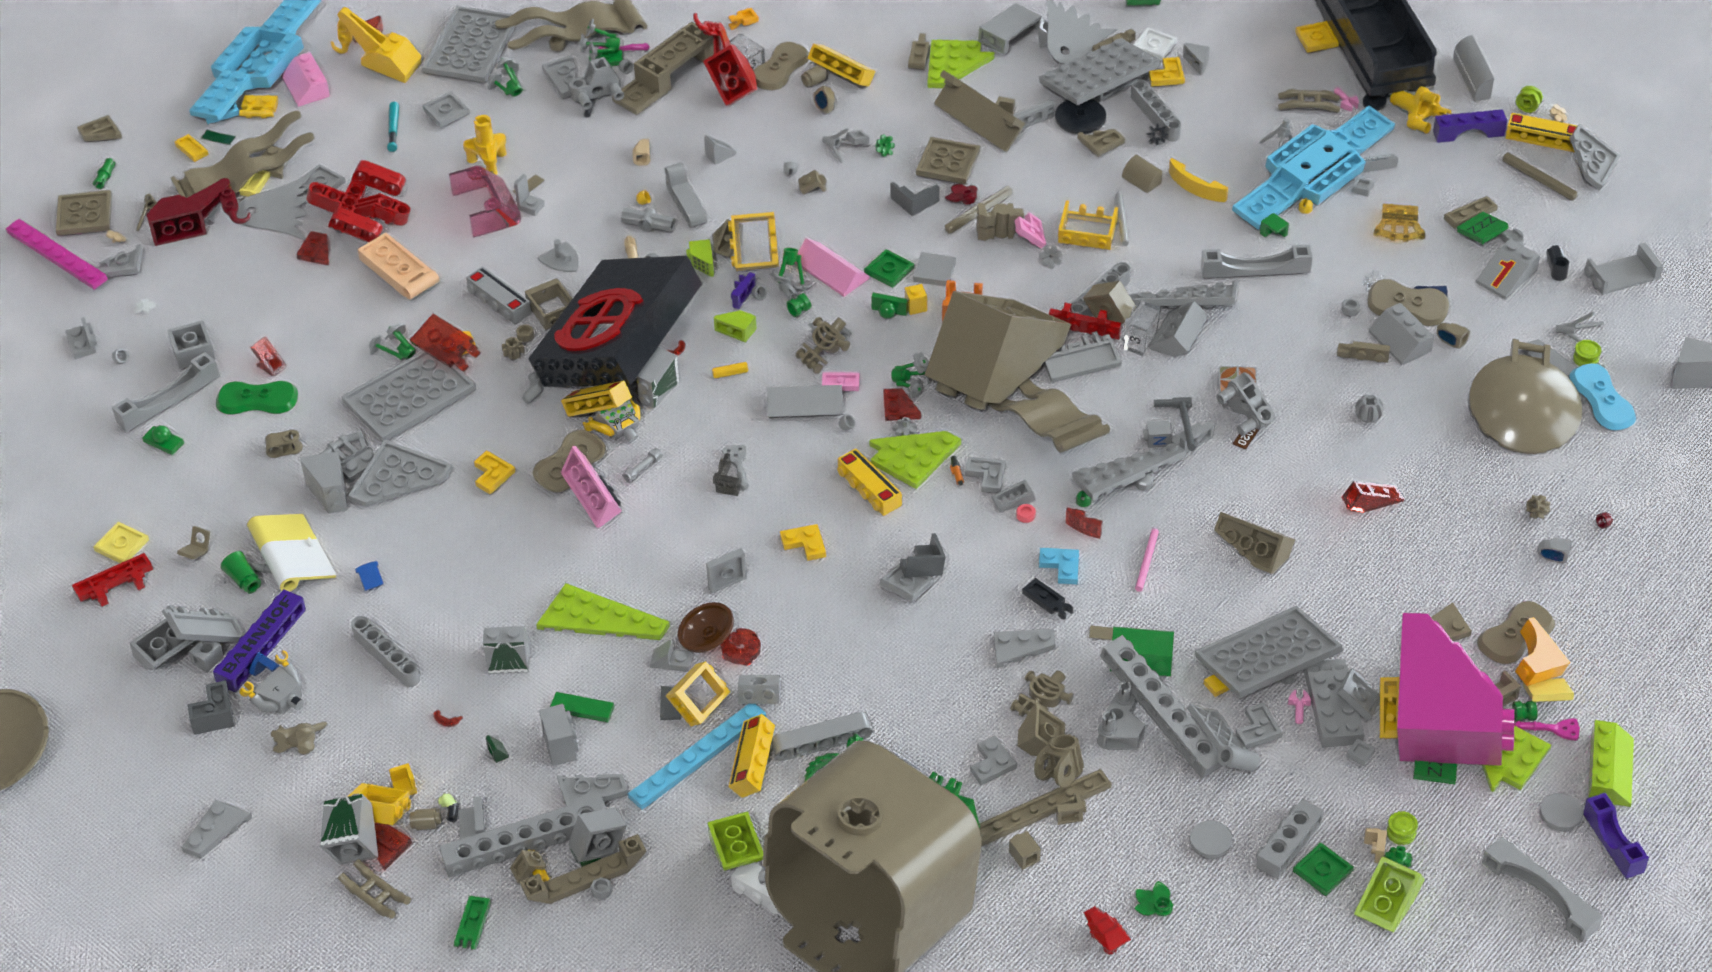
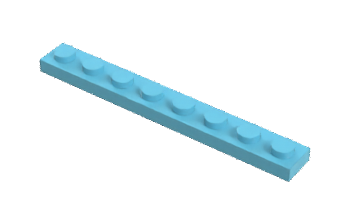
M756 704L746 705L630 791L628 798L641 810L645 809L740 738L743 721L760 714L766 717V712Z

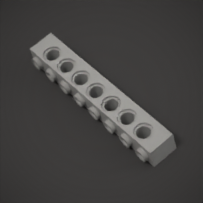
M1121 635L1103 646L1100 655L1102 660L1121 682L1127 681L1126 687L1128 682L1131 684L1132 696L1201 779L1221 768L1222 765L1219 764L1217 759V748L1198 726L1194 717L1187 713L1184 705L1172 695L1170 688L1161 682L1154 670H1151L1144 657L1135 651L1133 644Z
M602 796L440 845L441 857L448 878L517 857L522 850H542L545 847L570 840L579 814L607 809Z

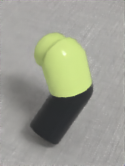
M443 794L439 797L438 803L439 805L442 804V807L448 808L447 821L455 822L458 816L459 804L450 794Z

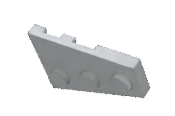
M215 800L182 845L183 852L198 858L204 857L221 843L220 840L229 833L233 834L238 830L237 827L240 824L251 820V813Z

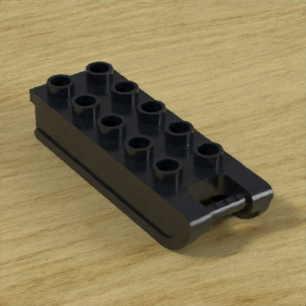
M1315 0L1370 96L1385 97L1389 93L1404 90L1416 92L1421 86L1435 85L1436 76L1433 70L1437 49L1407 0Z

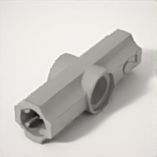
M624 207L621 215V222L638 225L643 231L649 232L654 228L673 232L675 229V217L660 215L652 208L640 211Z

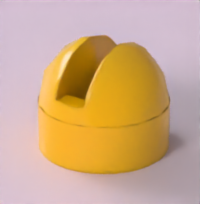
M642 190L636 195L637 203L645 205L651 202V197L647 190Z
M1307 198L1302 199L1298 210L1303 214L1311 213L1313 210L1312 201L1307 200Z

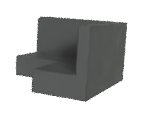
M895 182L890 183V198L911 216H914L940 201V188L936 184L931 188L928 187L914 194L907 187H899Z
M932 533L930 545H915V556H909L907 559L900 560V567L904 577L941 576L946 556L936 533Z
M226 680L206 684L208 700L187 704L189 720L195 735L235 726Z

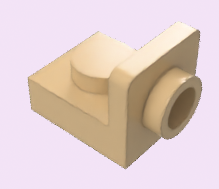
M1366 828L1364 843L1372 845L1371 854H1375L1374 863H1379L1381 857H1384L1387 831L1377 828Z

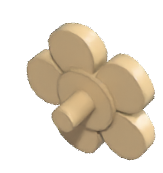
M1554 104L1550 114L1553 115L1555 121L1565 122L1567 120L1566 110L1563 107L1560 108L1558 104Z
M111 230L107 231L106 236L113 239V243L126 241V238L121 233Z

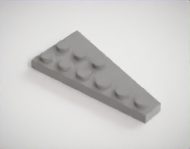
M1239 280L1232 281V285H1224L1223 282H1220L1212 287L1196 285L1179 287L1175 292L1163 289L1156 294L1147 291L1131 293L1129 296L1137 309L1141 306H1148V308H1158L1159 306L1175 308L1195 301L1198 305H1203V307H1213L1214 305L1230 307L1236 303Z

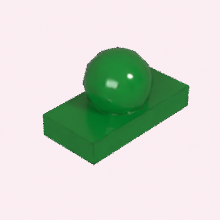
M873 292L871 296L872 310H877L882 318L890 319L895 314L907 316L908 299Z
M163 425L153 426L142 437L144 443L170 455H173L184 444L182 438L171 434L169 428Z

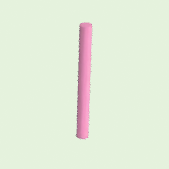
M1152 529L1135 586V590L1139 592L1143 590L1159 533L1157 529Z

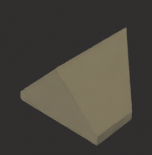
M726 219L712 234L713 252L731 258L734 255V249H730V239L733 238V234L729 232L728 221L731 220ZM739 223L740 246H742L743 225Z

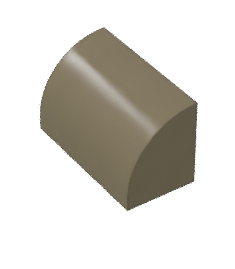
M1136 154L1125 165L1122 178L1148 194L1161 184L1162 170Z

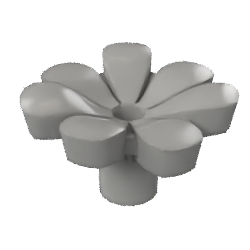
M1053 245L1051 249L1049 246H1044V252L1039 253V258H1044L1041 261L1042 265L1046 266L1048 264L1050 269L1054 268L1055 263L1060 265L1061 259L1059 257H1062V252L1057 251V246Z
M903 417L902 420L898 419L892 427V430L896 431L895 434L897 436L917 433L916 423L911 422V419L908 417Z

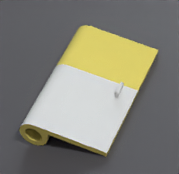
M303 514L254 516L248 521L247 527L281 591L283 589L289 592L294 590L300 580L336 578L335 571Z

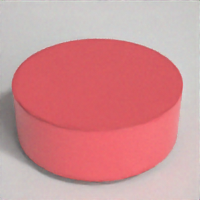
M1022 504L1016 510V517L1023 523L1032 522L1036 517V510L1030 504Z

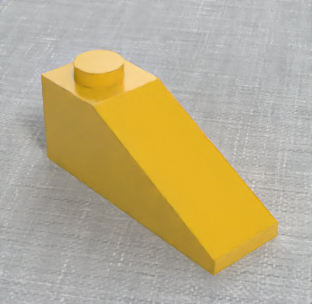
M1380 677V739L1398 738L1400 677Z

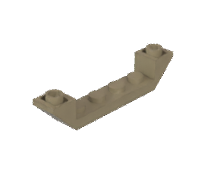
M636 834L619 841L620 852L546 882H543L540 874L519 881L527 900L551 904L590 888L595 879L602 877L611 880L628 873L646 853V848L639 835Z

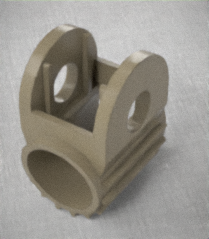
M1070 734L1053 737L1050 740V744L1040 751L1035 760L1034 774L1036 778L1046 781L1051 777L1055 779V783L1058 786H1069L1083 772L1084 768L1078 738ZM1048 760L1047 766L1044 769V763ZM1066 766H1068V771L1064 775V770Z

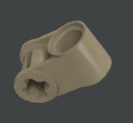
M291 429L268 434L265 437L267 456L278 458L301 452L303 445L299 441V432Z

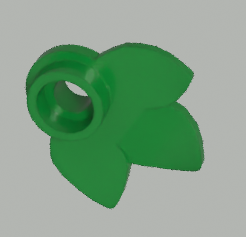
M1157 881L1153 891L1136 889V899L1139 904L1136 905L1135 910L1138 913L1146 916L1154 914L1167 916L1173 911L1170 890L1162 882Z

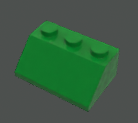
M1113 626L1112 641L1123 635L1126 640L1133 644L1135 651L1144 657L1151 670H1154L1159 676H1171L1174 631Z

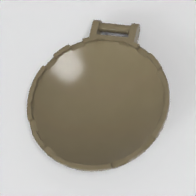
M1512 339L1510 356L1495 359L1485 365L1472 382L1469 392V405L1472 416H1475L1479 423L1478 427L1486 436H1491L1499 442L1500 446L1525 454L1546 453L1548 450L1558 449L1565 445L1580 426L1582 419L1580 395L1569 377L1550 363V345L1544 344L1542 346L1519 342V339ZM1518 349L1542 353V358L1518 354Z
M0 689V791L19 781L35 766L46 747L49 735L47 715L39 702L24 692L12 689Z

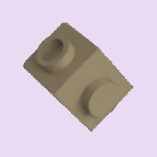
M816 169L798 179L800 191L804 195L817 187L823 192L827 190L825 176L819 174Z

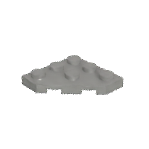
M1579 124L1570 136V140L1585 180L1600 190L1621 155Z

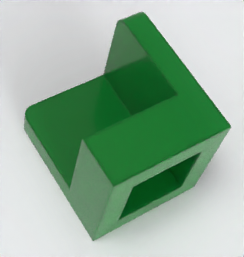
M1272 213L1261 221L1260 234L1266 237L1274 232L1286 237L1288 235L1289 223L1275 213Z

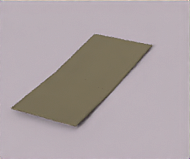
M535 174L527 180L529 192L545 180Z
M1090 625L1089 638L1112 640V627Z

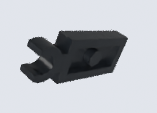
M1034 578L1022 588L1023 595L1050 614L1056 611L1058 616L1065 620L1066 613L1064 611L1070 614L1073 613V606L1065 603L1063 596L1037 578Z

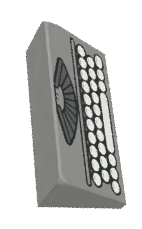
M1393 154L1363 158L1366 161L1363 172L1398 166V157Z

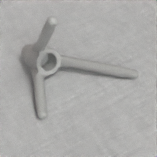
M1284 119L1280 127L1261 139L1260 143L1278 134L1280 137L1279 149L1283 146L1284 138L1293 139L1289 126L1290 120Z
M848 128L835 135L823 136L822 142L830 146L840 162H843L836 148L840 144L853 145L850 141L840 140L839 136L849 131ZM870 143L859 144V145H857V146H868V147H869V146H870Z
M1591 312L1573 322L1556 325V332L1568 334L1569 337L1579 342L1582 339L1575 335L1576 329L1604 325V322L1578 324L1595 315V312Z

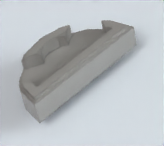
M1513 228V230L1508 229L1497 235L1505 242L1511 239L1520 245L1524 243L1523 233L1516 228Z

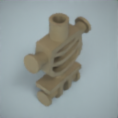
M821 317L815 318L812 324L817 326V328L813 331L812 337L817 345L816 348L813 350L806 343H803L802 346L808 351L805 353V350L801 348L796 352L795 356L798 359L801 358V362L806 364L809 369H813L815 374L821 372L823 368L821 364H817L819 361L825 365L828 363L820 356L822 350L827 353H836L840 347L843 351H847L850 347V342L844 341L846 338L840 333L847 323L839 317L832 325L826 321L823 322Z
M1031 670L1025 676V680L1027 682L1030 681L1029 695L1031 698L1020 693L1019 700L1013 701L1010 710L1018 711L1019 715L1023 717L1025 714H1029V710L1035 704H1038L1048 711L1047 707H1056L1061 700L1066 701L1070 705L1074 693H1065V685L1061 684L1066 679L1063 672L1057 670L1049 677L1043 673L1036 676L1034 675L1035 672Z

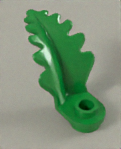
M854 734L853 737H849L846 748L856 741L863 740V738L859 737L858 734ZM825 753L823 756L815 757V761L808 764L809 767L805 769L807 773L804 775V782L840 753Z

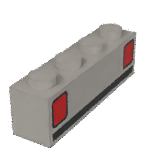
M483 266L466 277L468 291L514 325L531 314L530 301Z

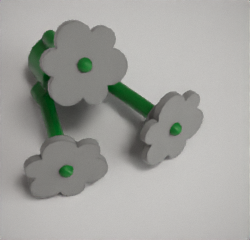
M592 18L587 27L586 35L581 34L580 51L584 52V48H587V45H589L591 60H595L597 53L619 51L620 38H617L616 34L595 28V24H593L594 19ZM597 32L609 38H606L605 43L588 42L585 36L587 37L590 33ZM596 46H605L606 49H597Z

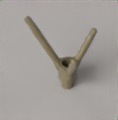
M150 193L145 195V205L136 228L137 231L142 226L147 210L152 209L157 203Z

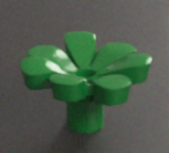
M885 134L880 135V139H877L875 144L876 152H881L883 157H886L887 154L892 155L893 151L891 148L895 147V144L891 142L893 137L891 135L886 137Z
M1403 846L1391 847L1389 852H1386L1384 855L1385 858L1406 867L1412 865V854L1407 853L1406 848Z

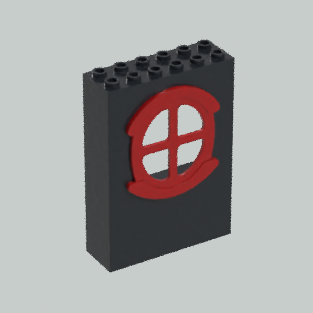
M688 256L601 260L528 358L544 387L599 386L619 381H625L626 385H631L702 285ZM599 324H613L606 331L590 338Z

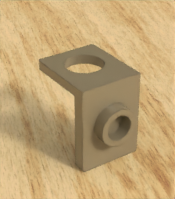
M193 526L191 543L177 550V554L194 560L208 553L210 531ZM198 532L204 535L205 540L203 543L199 542L196 538Z

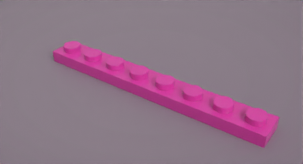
M18 218L5 228L9 235L95 290L108 280L106 274Z

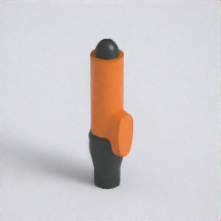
M953 455L950 457V469L952 475L955 476L956 483L961 486L964 483L957 457Z

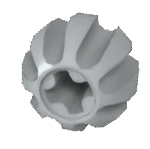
M1366 394L1359 398L1355 405L1356 415L1363 422H1375L1383 413V403L1375 395Z

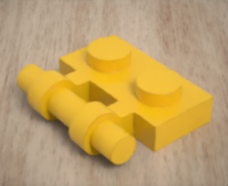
M244 95L241 105L242 110H239V116L246 118L261 117L262 119L274 117V112H276L279 102L278 96Z

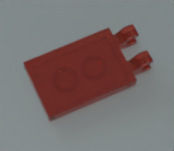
M434 313L410 338V342L449 368L456 365L463 372L469 366L461 358L462 354L467 351L474 358L481 354L477 350L478 348L472 344L474 342L472 337Z

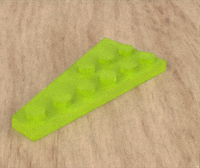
M565 583L537 622L536 627L538 630L554 628V631L560 632L566 629L583 634L606 636V633L616 634L617 637L633 635L639 639L661 640L669 629L670 622Z

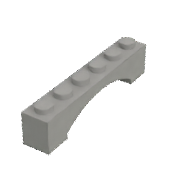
M1292 245L1291 249L1282 253L1257 258L1235 257L1222 253L1220 249L1202 250L1201 270L1203 278L1311 273L1313 257L1310 245Z
M204 352L192 359L188 368L162 390L141 399L129 400L126 398L114 405L112 410L116 423L128 432L220 376L216 361Z
M1501 836L1485 850L1482 863L1498 876L1505 874L1516 877L1543 892L1563 914L1567 922L1566 930L1582 943L1600 928L1603 915L1596 908L1591 907L1578 894L1569 890L1563 882L1555 879L1545 868L1532 861L1528 855L1518 850L1512 842L1507 841Z

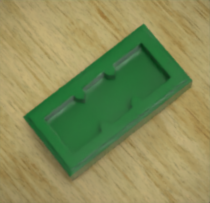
M622 50L597 53L595 59L605 57L610 66H619V63L623 60Z

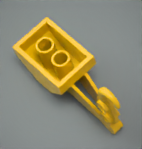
M342 7L337 13L340 19L337 22L338 40L342 44V48L336 47L333 41L330 42L331 47L337 53L345 54L348 51L353 36L365 51V54L361 57V66L406 83L420 66L422 56L406 37L394 32L386 35L382 34L347 7Z

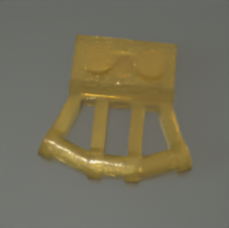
M1383 203L1382 220L1375 227L1373 235L1377 237L1379 235L1390 239V241L1403 240V242H1408V240L1425 239V230L1418 223V206ZM1391 225V232L1384 230V227ZM1396 225L1403 226V233L1396 232ZM1408 226L1413 227L1415 232L1409 233Z

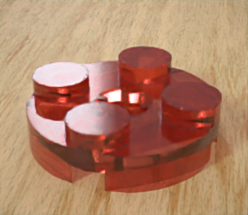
M746 628L736 629V632H732L721 644L722 657L724 660L734 664L751 665L761 652V642L757 638V634ZM744 644V648H738L736 646Z

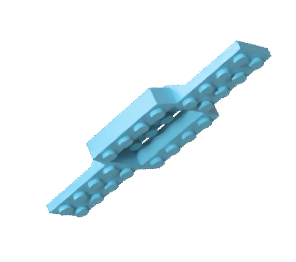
M284 0L261 27H244L210 66L216 79L189 109L190 115L220 121L245 90L270 88L294 57L304 48L301 37L295 35L296 31L322 0Z
M1368 106L1336 130H1325L1314 124L1310 125L1267 157L1265 167L1272 174L1271 177L1234 204L1232 211L1259 230L1261 221L1272 213L1279 215L1301 198H1307L1312 203L1319 205L1363 172L1366 161L1360 154L1395 128V123L1371 106ZM1323 148H1331L1333 151L1326 152ZM1344 157V159L1308 185L1314 177L1321 174L1329 166H1332L1338 159ZM1301 165H1309L1310 168L1303 169Z

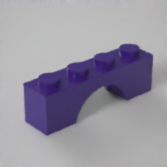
M1503 109L1435 116L1433 134L1437 143L1455 141L1461 133L1470 129L1482 130L1488 138L1505 136L1507 118Z
M1603 793L1586 799L1583 815L1625 879L1645 873L1649 857L1639 842L1632 843L1625 837L1618 823L1616 808L1607 794Z

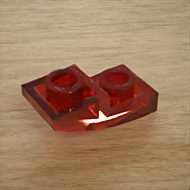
M1066 508L1065 523L1085 535L1098 539L1101 538L1102 520L1085 517L1086 511Z

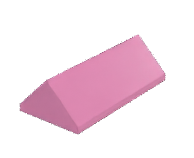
M806 238L798 251V255H802V268L843 297L869 280L867 274L820 242Z
M572 446L561 474L595 526L599 528L622 512V510L586 456L576 446Z

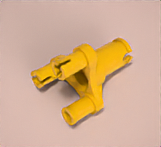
M1423 86L1418 88L1415 95L1406 91L1393 92L1390 97L1392 105H1397V107L1408 111L1407 127L1413 130L1417 129L1425 134L1431 130V124L1423 121L1425 118L1447 115L1446 113L1451 114L1450 109L1440 106V95L1429 91L1428 88Z
M478 115L474 120L476 137L465 140L463 142V149L466 152L468 163L477 162L478 155L486 165V173L492 177L493 171L494 176L498 174L496 168L497 155L498 157H504L507 154L505 147L506 136L503 133L493 134L491 118L488 115Z

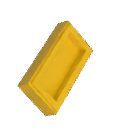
M189 134L174 141L175 146L193 162L209 155L208 150Z

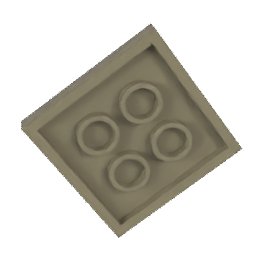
M930 137L917 166L916 175L966 185L980 153V146Z
M111 190L58 195L57 236L110 230Z

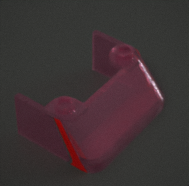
M473 166L449 173L453 196L487 187L492 197L485 201L484 211L469 215L473 238L512 227L521 222L520 211L501 177L481 166Z

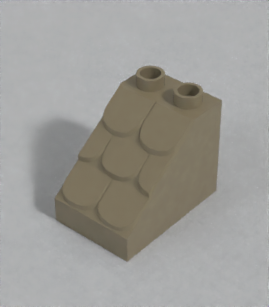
M953 291L925 376L938 381L935 388L937 391L950 396H957L958 391L966 394L965 404L985 410L988 402L1002 403L1016 391L1020 384L1038 371L1042 363L1064 345L1071 324L1014 299Z

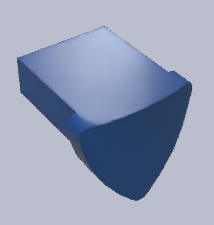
M378 561L366 563L355 569L364 591L384 585L377 567L379 566Z
M258 652L251 664L249 673L256 676L266 668L273 672L280 665Z

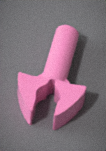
M1339 87L1334 89V93L1343 100L1341 101V108L1352 111L1354 105L1358 109L1359 100L1357 96L1348 97Z
M1295 689L1289 696L1288 705L1295 706V722L1297 724L1304 722V706H1311V698L1303 690V698L1299 700L1296 697Z

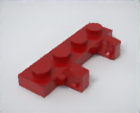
M1064 302L1062 310L1050 308L1048 313L1070 323L1069 330L1091 335L1092 332L1097 331L1099 336L1109 334L1111 339H1120L1121 322L1107 320L1106 310L1100 309L1096 318L1072 313V304Z
M142 553L72 584V588L80 602L89 598L92 600L97 598L99 604L103 607L109 604L105 594L115 586L133 581L137 590L145 588L142 578L145 577V573L153 570V566L146 554Z

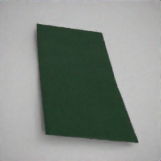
M206 130L201 138L230 145L236 136Z

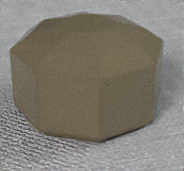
M551 37L549 46L553 51H560L565 48L566 42L564 39Z
M527 324L520 325L516 329L517 339L523 342L531 341L534 337L532 326Z

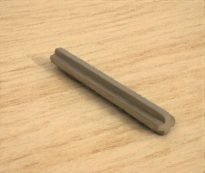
M1509 152L1504 154L1503 161L1570 200H1574L1577 197L1578 192L1515 155Z
M1005 186L980 203L986 206V210H989L1011 196L1013 189L1010 186ZM977 205L945 224V231L951 234L977 217Z

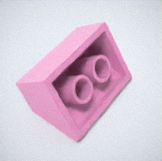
M311 52L294 57L281 76L297 106L330 97L327 80Z

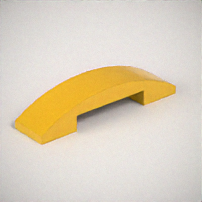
M1173 158L1170 159L1169 174L1183 189L1207 200L1227 201V186L1215 180L1208 183L1185 171V164Z

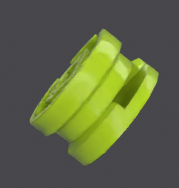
M1524 86L1516 97V105L1523 112H1535L1543 100V94L1535 86Z
M1592 340L1579 341L1575 346L1573 361L1578 366L1599 363L1602 351L1600 345Z
M1405 811L1393 813L1389 817L1387 826L1389 840L1398 845L1412 843L1417 834V819L1411 813Z

